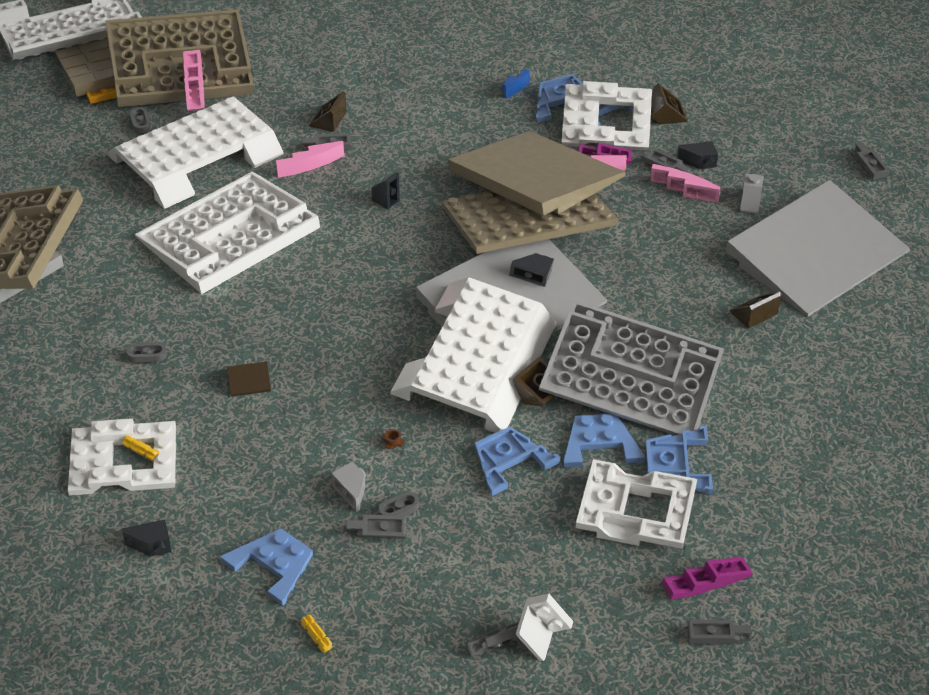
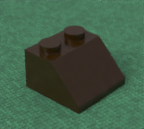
M659 83L652 88L650 117L652 121H657L661 125L688 121L681 101Z

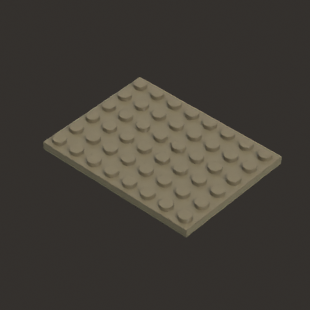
M484 191L476 195L468 194L465 197L449 198L446 201H442V208L477 254L618 225V218L596 194L589 196L560 214L552 211L545 216L492 191Z

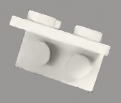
M550 594L535 596L526 599L516 635L539 661H544L552 633L571 629L573 621Z

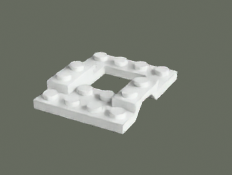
M583 81V85L566 84L562 145L579 146V144L585 145L591 142L604 143L630 150L649 151L652 89L618 87V83ZM599 104L634 106L632 132L615 131V127L598 126Z
M132 418L92 421L91 427L72 428L68 482L69 495L93 494L101 486L120 485L130 491L175 488V421L134 424ZM125 436L134 437L137 441L139 440L143 443L154 442V449L159 451V455L154 459V468L132 470V465L113 466L114 445H123L122 442Z
M593 459L576 521V528L597 532L596 538L639 546L640 541L683 549L697 479L658 471L650 472L644 476L627 474L615 463ZM653 492L671 496L665 523L624 515L629 494L651 497Z

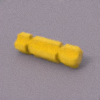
M124 437L123 446L130 448L143 457L145 456L147 459L154 461L159 455L158 450L152 449L149 445L139 440L137 441L136 438Z
M311 615L302 617L301 625L305 630H308L307 633L315 644L318 645L321 652L325 653L330 650L332 642L328 637H325L326 634L314 622Z

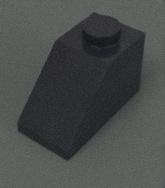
M712 141L678 145L677 158L682 160L683 163L698 169L717 167L718 152Z
M395 172L371 187L372 201L386 209L391 208L400 201L399 173Z
M535 253L513 260L509 276L545 287L552 271L554 258Z
M165 519L122 528L126 546L148 556H161L172 552Z

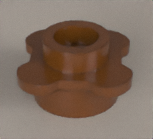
M390 429L381 436V439L385 442L386 449H392L396 446L402 447L405 443L401 439V432L396 429Z

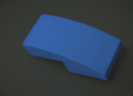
M523 69L516 77L510 76L503 82L501 87L503 98L511 97L527 87L530 83V70Z

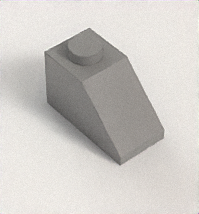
M746 174L740 212L758 215L764 176Z
M352 461L332 472V485L357 512L360 510L364 495L366 474L361 467L358 468Z

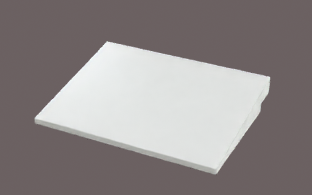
M252 171L136 233L135 237L197 291L203 294L320 228L318 216L307 210L306 203Z

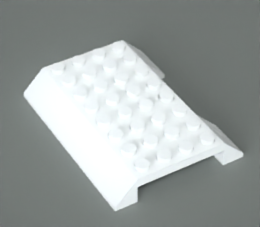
M16 0L0 4V34L12 59H23L26 56H36L47 51L53 52L59 48H69L80 43L85 44L93 40H102L108 37L105 20L141 18L142 16L138 11L133 12L126 0H91V3L29 17L24 0Z
M233 96L128 142H124L107 152V155L116 164L125 161L153 188L155 201L165 209L195 195L186 175L187 173L243 148L245 160L254 168L283 155V150L273 130Z
M468 277L450 283L447 286L435 312L448 318L427 357L406 363L390 394L408 401L414 392L485 418V429L496 433L508 427L521 400L513 378L539 356H542L557 322L542 303Z

